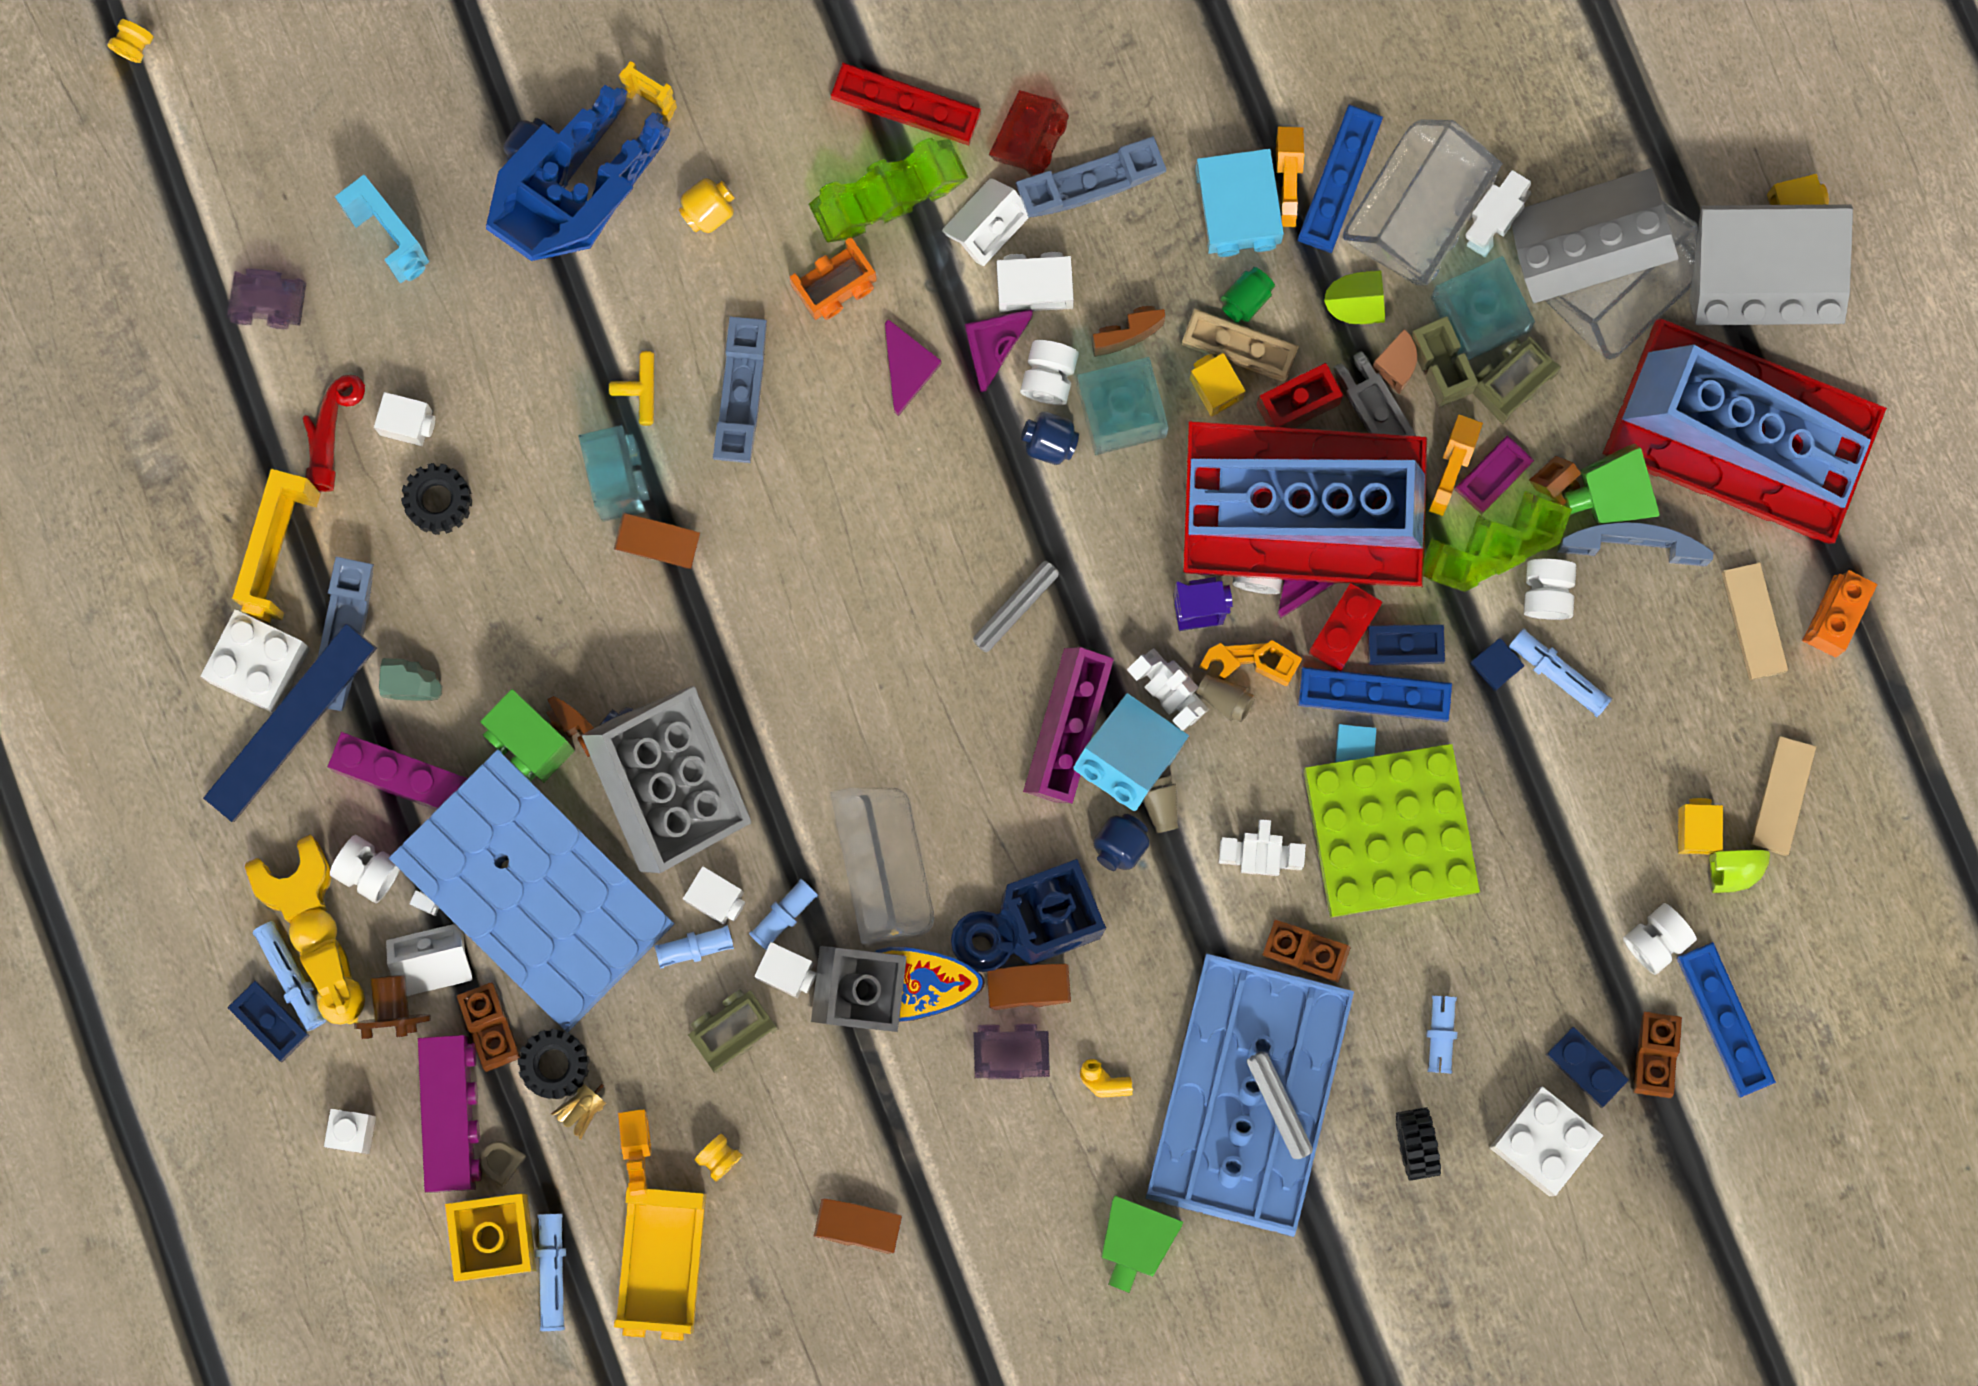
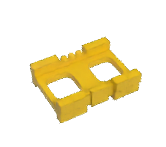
M630 61L619 74L621 82L626 85L624 89L627 91V97L632 100L636 93L661 108L662 111L660 113L663 116V120L669 123L677 108L676 101L672 97V87L667 83L664 87L637 71L635 63Z

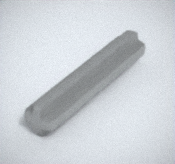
M1048 561L1042 562L974 636L973 642L982 651L989 652L1059 575L1058 570Z
M1258 1052L1247 1059V1064L1292 1158L1302 1159L1312 1153L1313 1148L1268 1053Z

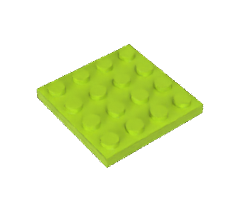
M1453 744L1323 764L1303 769L1330 918L1480 893Z

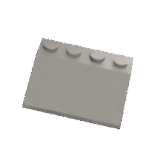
M1653 168L1524 207L1520 215L1511 224L1523 276L1533 304L1679 259Z
M1852 204L1701 206L1689 299L1695 324H1845L1850 294Z
M690 686L615 717L582 734V738L640 872L662 873L752 823L695 686Z

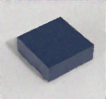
M1501 638L1497 639L1470 663L1494 691L1498 690L1525 666Z

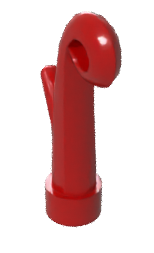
M343 375L330 385L323 398L316 427L308 415H304L302 418L307 432L310 455L309 467L306 468L305 478L319 492L334 491L336 472L333 469L338 406H354L363 399L365 394V385L362 379L356 375ZM353 387V391L349 396L345 397L342 395L347 388Z

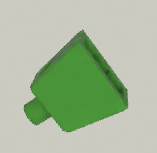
M1635 443L1581 469L1584 487L1564 493L1570 514L1591 508L1593 518L1599 524L1660 516L1641 447Z
M1114 1196L1101 1256L1116 1263L1108 1285L1130 1293L1137 1272L1153 1277L1180 1231L1183 1221Z

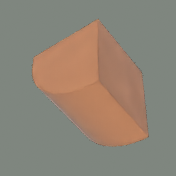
M1405 329L1375 360L1372 367L1375 373H1379L1383 381L1398 394L1401 393L1410 381L1417 362L1415 343Z

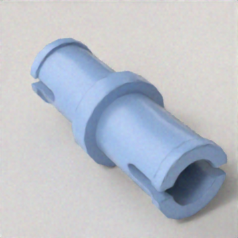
M800 879L779 903L775 901L770 906L772 911L749 935L767 950L770 942L773 943L788 926L793 927L797 923L795 918L815 897L817 898L818 894L804 880Z
M728 925L697 935L694 932L687 933L686 938L654 945L660 969L691 959L694 962L701 961L702 956L734 949Z
M1432 996L1431 1030H1427V1037L1430 1038L1429 1068L1427 1072L1439 1073L1441 1057V1073L1452 1074L1453 1039H1457L1458 1033L1454 1032L1455 1002L1457 997L1445 996V1009L1443 1012V996Z

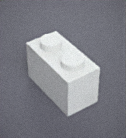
M1047 252L1041 254V258L1026 259V256L1023 254H1010L1004 256V260H997L999 313L1019 312L1032 309V311L1073 309L1071 256L1063 257V254L1060 252Z

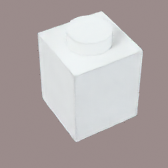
M384 392L374 428L380 436L423 446L425 437H431L433 433L435 416L432 415L433 411L425 402Z
M703 866L683 897L686 903L723 925L726 924L728 919L735 921L745 905V901L741 899L744 892L740 888Z
M770 942L754 977L763 983L798 998L801 991L808 993L817 973L811 970L814 965L811 960Z
M330 1109L324 1147L369 1154L376 1116Z

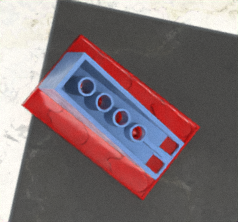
M1664 319L1655 320L1650 337L1646 342L1636 367L1637 370L1634 372L1623 400V405H1621L1611 430L1610 438L1602 454L1608 456L1635 443L1641 447L1648 474L1655 477L1659 476L1696 493L1707 495L1809 538L1820 540L1827 544L1835 543L1887 408Z
M1189 421L1183 572L1198 575L1423 588L1427 437Z

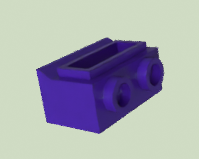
M1216 577L1189 581L1188 585L1179 581L1176 582L1173 598L1179 631L1224 624L1226 615L1231 613L1230 607H1233L1230 585L1223 586L1222 581L1216 582Z

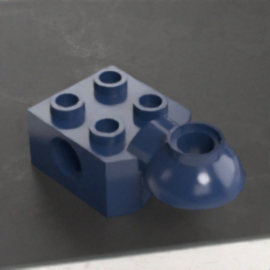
M1078 859L1007 884L1002 896L1000 913L977 911L967 914L953 928L951 944L953 953L958 960L972 966L978 972L993 971L1005 964L1010 955L1014 953L1028 964L1033 965L1101 939L1106 926ZM979 936L985 937L989 940L991 948L986 951H980L973 946L972 939Z

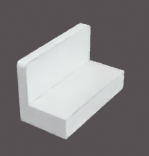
M991 178L951 219L942 231L949 238L961 243L974 261L984 266L1024 224L1028 216L1021 197L1013 188Z
M456 924L386 940L387 965L391 976L405 975L407 996L472 980V971L465 953L464 933Z

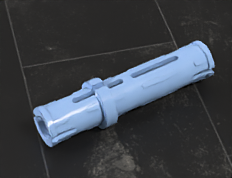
M1525 628L1519 632L1508 646L1535 667L1533 671L1538 675L1542 672L1567 694L1591 711L1595 717H1598L1611 702L1612 698L1610 696L1608 697L1583 675L1556 655L1558 653L1557 650L1553 647L1548 649L1529 634Z
M267 922L256 928L252 934L256 937L286 993L283 996L286 1003H291L304 1026L305 1032L311 1031L326 1022V1019L318 1011L317 1001L312 994L314 988L311 982H306L292 954L277 930L275 922Z
M538 1214L539 1249H535V1257H539L540 1331L565 1330L563 1256H566V1248H562L563 1215Z

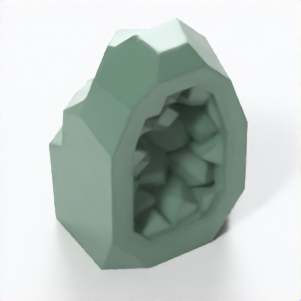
M382 659L379 680L381 697L394 700L433 701L438 700L442 695L443 686L439 683L435 672L423 669L419 662H411L405 659Z

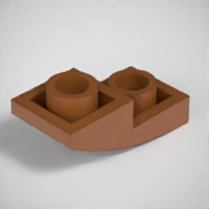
M1155 306L1138 307L1133 310L1132 314H1127V329L1121 330V326L1118 325L1100 328L1099 333L1093 334L1092 338L1094 357L1118 352L1145 340L1164 325L1165 310H1155Z
M623 513L614 550L691 569L700 532Z
M555 696L547 699L552 709L546 713L557 732L563 729L568 737H571L580 731L584 734L594 729L578 711ZM582 735L577 737L587 757H590Z
M1274 920L1262 955L1290 967L1339 983L1351 947L1313 934L1309 930Z
M1067 964L1028 965L987 971L989 1008L1000 1010L1032 1005L1037 1008L1071 1002L1069 965Z
M493 982L457 995L467 1028L472 1035L482 1068L485 1072L518 1060L521 1055Z
M1651 1012L1643 1013L1633 1093L1672 1098L1674 1095L1676 1060L1680 1053L1682 1017Z
M824 1198L821 1199L813 1237L847 1246L856 1245L886 1254H893L896 1248L902 1216L870 1207Z

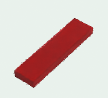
M844 62L831 93V100L968 146L981 115L980 108Z

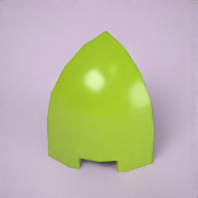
M1382 271L1357 272L1345 275L1334 281L1325 294L1324 301L1327 310L1336 319L1349 324L1385 323Z
M1737 850L1718 851L1711 854L1709 860L1712 893L1737 892L1752 887L1761 880L1769 866V851Z

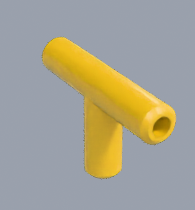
M642 351L639 354V381H611L609 383V394L611 396H639V424L643 426H650L654 423V353L651 351Z

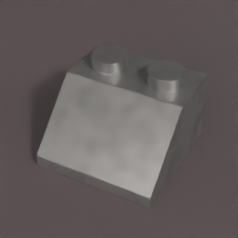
M820 946L811 1022L898 1032L907 956Z

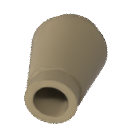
M1208 674L1202 679L1197 689L1198 695L1202 696L1204 700L1230 721L1236 719L1242 722L1255 701V696L1249 693V688L1212 677Z
M1170 775L1159 777L1143 800L1155 826L1156 833L1179 828L1177 823L1176 784H1172Z

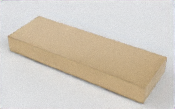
M1195 308L1181 344L1207 355L1213 354L1214 357L1224 353L1229 363L1284 383L1288 378L1299 348L1295 344Z
M1761 563L1724 570L1722 576L1749 681L1786 673L1788 667Z
M1784 737L1777 738L1750 842L1751 847L1783 856L1789 855L1816 746Z

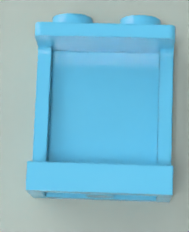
M1264 149L1197 159L1195 171L1197 183L1200 184L1208 235V253H1217L1219 257H1229L1238 254L1241 249L1254 248L1256 252L1273 250L1277 244H1281L1284 233L1271 150Z
M362 175L335 196V199L355 228L374 215L399 246L397 250L385 258L386 264L399 283L404 282L406 279L412 281L424 272L425 265L429 263V260L420 244L365 175Z
M1127 693L1087 744L1077 760L1074 770L1087 781L1092 782L1114 797L1119 803L1136 811L1168 765L1170 766L1189 735Z

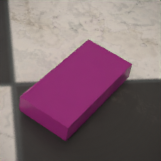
M1507 435L1459 483L1455 491L1482 515L1534 460Z

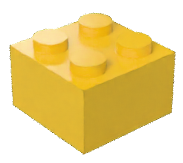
M521 1193L445 1204L454 1282L537 1271L528 1194Z

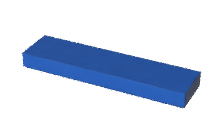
M1350 104L1348 105L1297 241L1332 254L1383 116Z
M1302 667L1298 706L1448 722L1452 683Z
M1709 943L1676 957L1738 1097L1741 1098L1776 1083L1714 943Z

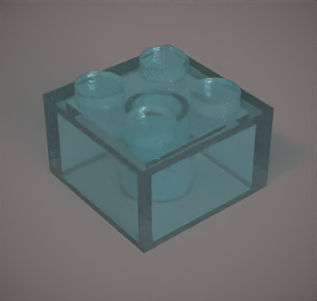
M1503 256L1435 286L1431 295V300L1440 318L1448 317L1460 342L1461 347L1458 354L1465 353L1467 360L1529 333L1535 323Z
M1150 357L1077 375L1076 387L1095 455L1167 438L1169 427Z
M623 425L578 435L594 507L602 522L622 518L623 513L635 515L646 512L644 501L650 500L642 470H636V465L642 464L634 435H627Z

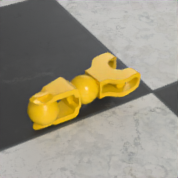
M310 834L301 838L297 843L300 865L297 871L289 878L278 879L273 877L269 867L259 858L246 862L245 870L254 895L269 908L281 911L285 920L290 923V941L294 948L301 952L300 961L318 990L317 1006L322 1017L334 1024H352L358 1021V1016H360L364 1008V990L358 982L352 979L346 952L336 940V922L331 914L326 912L324 895L330 886L332 878L330 876L331 868L319 842Z

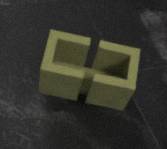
M1443 317L1413 330L1411 337L1416 346L1417 361L1422 371L1429 368L1425 378L1439 408L1472 394L1478 385V381L1465 353L1458 355L1454 364L1451 361L1452 358L1456 357L1461 345L1448 317Z

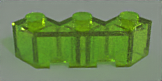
M927 138L917 143L913 147L915 151L903 161L887 163L885 159L879 160L866 168L867 174L855 183L840 184L838 181H834L823 186L819 190L820 195L808 205L826 242L843 241L850 237L853 239L866 233L864 227L874 224L879 220H883L884 224L912 212V207L915 204L924 201L928 197L931 202H934L948 195L969 177L951 140L934 141L933 138Z
M1525 491L1512 526L1478 514L1466 549L1431 538L1424 557L1423 576L1431 581L1466 592L1478 586L1479 582L1495 574L1500 575L1525 562L1527 558L1542 550L1547 551L1559 545L1572 508Z

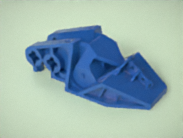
M604 85L592 109L587 111L582 108L559 134L543 123L498 171L486 230L530 261L591 249L616 208L633 190L634 183L667 140L670 128L662 123L663 116L658 112L656 114L652 112L645 120L639 137L631 141L627 139L622 145L621 152L610 163L606 162L598 168L595 189L589 200H587L589 189L585 184H576L571 192L565 188L568 186L571 177L620 114L626 101L627 91L622 87H617L614 90Z

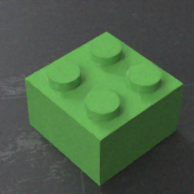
M513 689L480 721L487 729L483 736L503 755L508 751L515 755L510 762L530 781L537 776L545 783L575 751L568 741Z

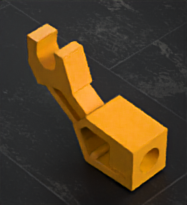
M1304 127L1277 128L1276 173H1283L1280 203L1283 227H1296L1298 204L1297 173H1303Z
M1458 414L1442 457L1448 460V463L1434 494L1435 496L1429 509L1430 512L1441 516L1444 515L1461 465L1468 467L1483 425L1482 422Z
M1273 640L1263 644L1224 646L1222 643H1219L1208 649L1199 668L1207 671L1212 661H1219L1223 665V670L1218 678L1225 680L1241 664L1253 663L1255 672L1287 687L1302 658ZM1268 651L1281 657L1275 670L1268 667L1266 663H1260L1259 659L1263 658V655Z
M645 1109L618 1113L623 1159H629L626 1163L630 1181L628 1183L629 1193L631 1196L647 1194L645 1157L651 1156L652 1153L648 1115Z

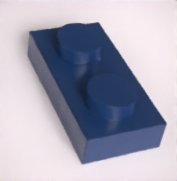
M1444 625L1368 626L1369 665L1445 663Z
M254 981L227 1007L280 1062H283L310 1036L257 981Z
M1571 1027L1545 1054L1600 1108H1603L1629 1081L1574 1027Z

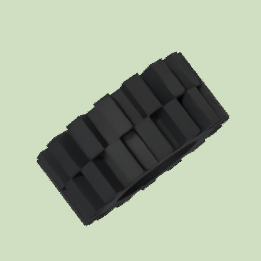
M434 463L427 464L428 468L425 469L420 466L415 469L418 472L414 476L410 474L407 477V486L403 485L402 492L404 497L401 498V501L405 508L404 511L415 526H418L426 533L431 531L435 535H440L441 531H445L446 534L453 532L451 528L454 526L461 527L463 525L461 522L463 518L468 519L470 515L468 509L469 506L472 507L473 501L470 498V494H472L470 488L458 471L454 468L450 469L445 464L440 463V466H436ZM433 486L446 487L451 494L449 506L441 512H430L423 505L425 492Z
M558 1029L543 1030L538 1032V1035L531 1036L527 1040L528 1043L522 1046L520 1050L522 1052L521 1057L518 1058L517 1064L520 1067L519 1076L523 1079L524 1085L534 1094L547 1099H563L565 1096L574 1094L575 1090L582 1087L583 1081L589 1073V1070H587L588 1064H590L589 1057H587V1050L584 1045L573 1035ZM553 1049L562 1051L568 1059V1069L558 1079L546 1078L539 1068L542 1055Z
M1428 1107L1396 1112L1397 1136L1408 1180L1413 1181L1440 1176L1441 1164L1439 1161L1438 1142Z

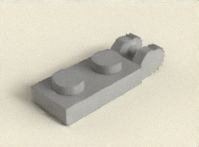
M1362 352L1355 354L1353 358L1356 367L1366 379L1364 382L1356 385L1348 369L1342 363L1334 366L1333 369L1342 387L1347 391V398L1368 433L1416 436L1379 373H1375L1370 362Z

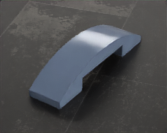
M1153 136L1120 147L1117 153L1054 174L1050 170L1017 181L1016 187L1027 216L1031 218L1073 209L1118 194L1165 173L1167 169Z
M741 317L729 318L726 365L719 422H717L713 460L751 463L760 404L767 320Z
M1610 523L1589 527L1563 538L1558 544L1557 553L1595 556L1600 550L1601 542L1670 548L1669 563L1707 566L1713 560L1714 554L1705 545L1680 532L1642 523Z
M335 557L328 590L331 596L318 657L345 624L351 625L361 635H364L374 564ZM353 678L328 709L344 710Z

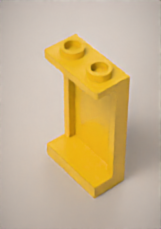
M274 469L270 470L232 599L242 607L241 611L264 623H270L272 618L282 620L284 612L273 602L266 600L294 504L297 502L317 508L321 493L307 478Z
M627 1187L625 1203L628 1204L617 1317L614 1319V1327L623 1328L622 1336L645 1337L646 1330L661 1331V1339L684 1341V1333H694L707 1194L647 1189V1194L631 1196L629 1187Z

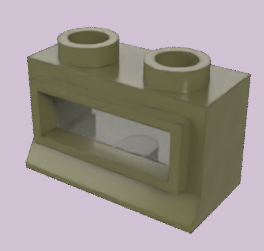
M1528 337L1523 343L1519 339L1513 341L1502 352L1505 359L1496 368L1490 363L1476 376L1478 385L1473 394L1502 424L1510 418L1511 414L1520 405L1528 402L1549 379L1552 380L1561 369V366L1553 361L1531 337Z
M741 989L736 991L722 1002L725 1009L715 1016L707 1012L691 1024L694 1031L689 1033L688 1036L716 1074L723 1070L722 1066L736 1056H741L753 1047L752 1045L764 1036L779 1030L751 990L746 994H743Z

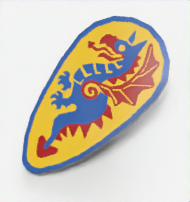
M890 946L875 951L877 953L907 956L899 1022L914 1021L955 1009L970 1001L984 988L985 981L982 974L972 966L956 958L908 947Z

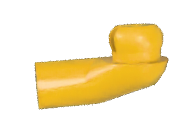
M1088 1059L1082 1064L1080 1069L1081 1080L1097 1097L1132 1095L1131 1077L1111 1078L1096 1059Z

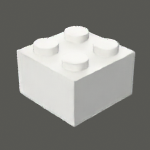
M235 609L201 677L210 684L273 713L285 699L310 648L303 641Z
M1542 1086L1536 1088L1489 1148L1550 1197L1558 1194L1603 1135Z

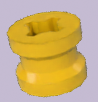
M121 19L117 25L119 32L116 37L109 40L107 46L118 55L132 62L141 63L144 57L142 51L145 45L151 44L154 36L141 26Z
M721 1133L697 1155L694 1161L699 1166H706L710 1170V1177L717 1182L741 1159L743 1154L738 1149H731L727 1145V1138Z

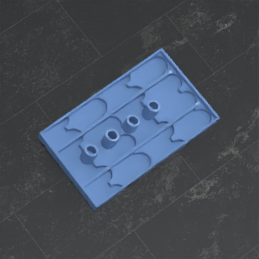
M498 749L389 857L431 901L567 1033L675 925ZM509 860L508 867L501 869L502 863Z
M1206 954L1145 1199L1160 1203L1164 1202L1168 1205L1202 1212L1203 1214L1294 1237L1354 991ZM1258 1052L1268 1053L1311 1143L1312 1153L1302 1159L1292 1158L1247 1064V1059Z

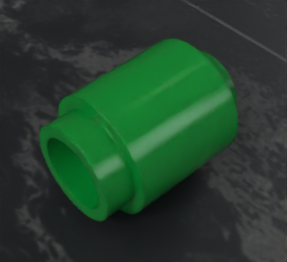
M1253 267L1249 272L1244 271L1222 295L1221 300L1224 303L1222 310L1235 322L1240 320L1249 322L1272 296L1271 291L1275 287L1274 282L1257 267Z

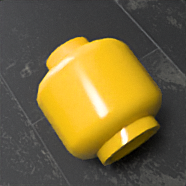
M704 178L682 194L680 199L682 207L679 208V212L695 232L701 230L705 233H711L733 216L734 210L730 202L735 197L723 181L716 184L711 179Z

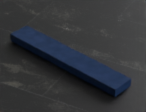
M345 624L203 799L229 821L235 822L371 657L377 647L351 625Z

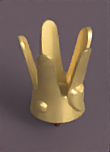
M583 1084L582 1087L578 1088L575 1097L553 1111L551 1115L558 1114L557 1120L563 1121L565 1127H571L579 1119L574 1128V1135L578 1136L581 1140L595 1113L601 1111L603 1106L607 1104L597 1095L604 1085L601 1084L593 1092Z

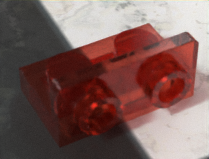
M1019 90L989 156L996 162L1025 169L1031 177L1043 173L1051 162L1052 153L1060 136L1064 134L1067 128L1069 115L1056 100Z

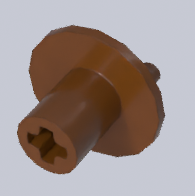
M405 975L371 978L374 1019L358 1021L353 1024L354 1029H361L362 1039L373 1038L372 1028L395 1026L396 1037L408 1036V1033L417 1032V1023L430 1021L431 1015H409Z

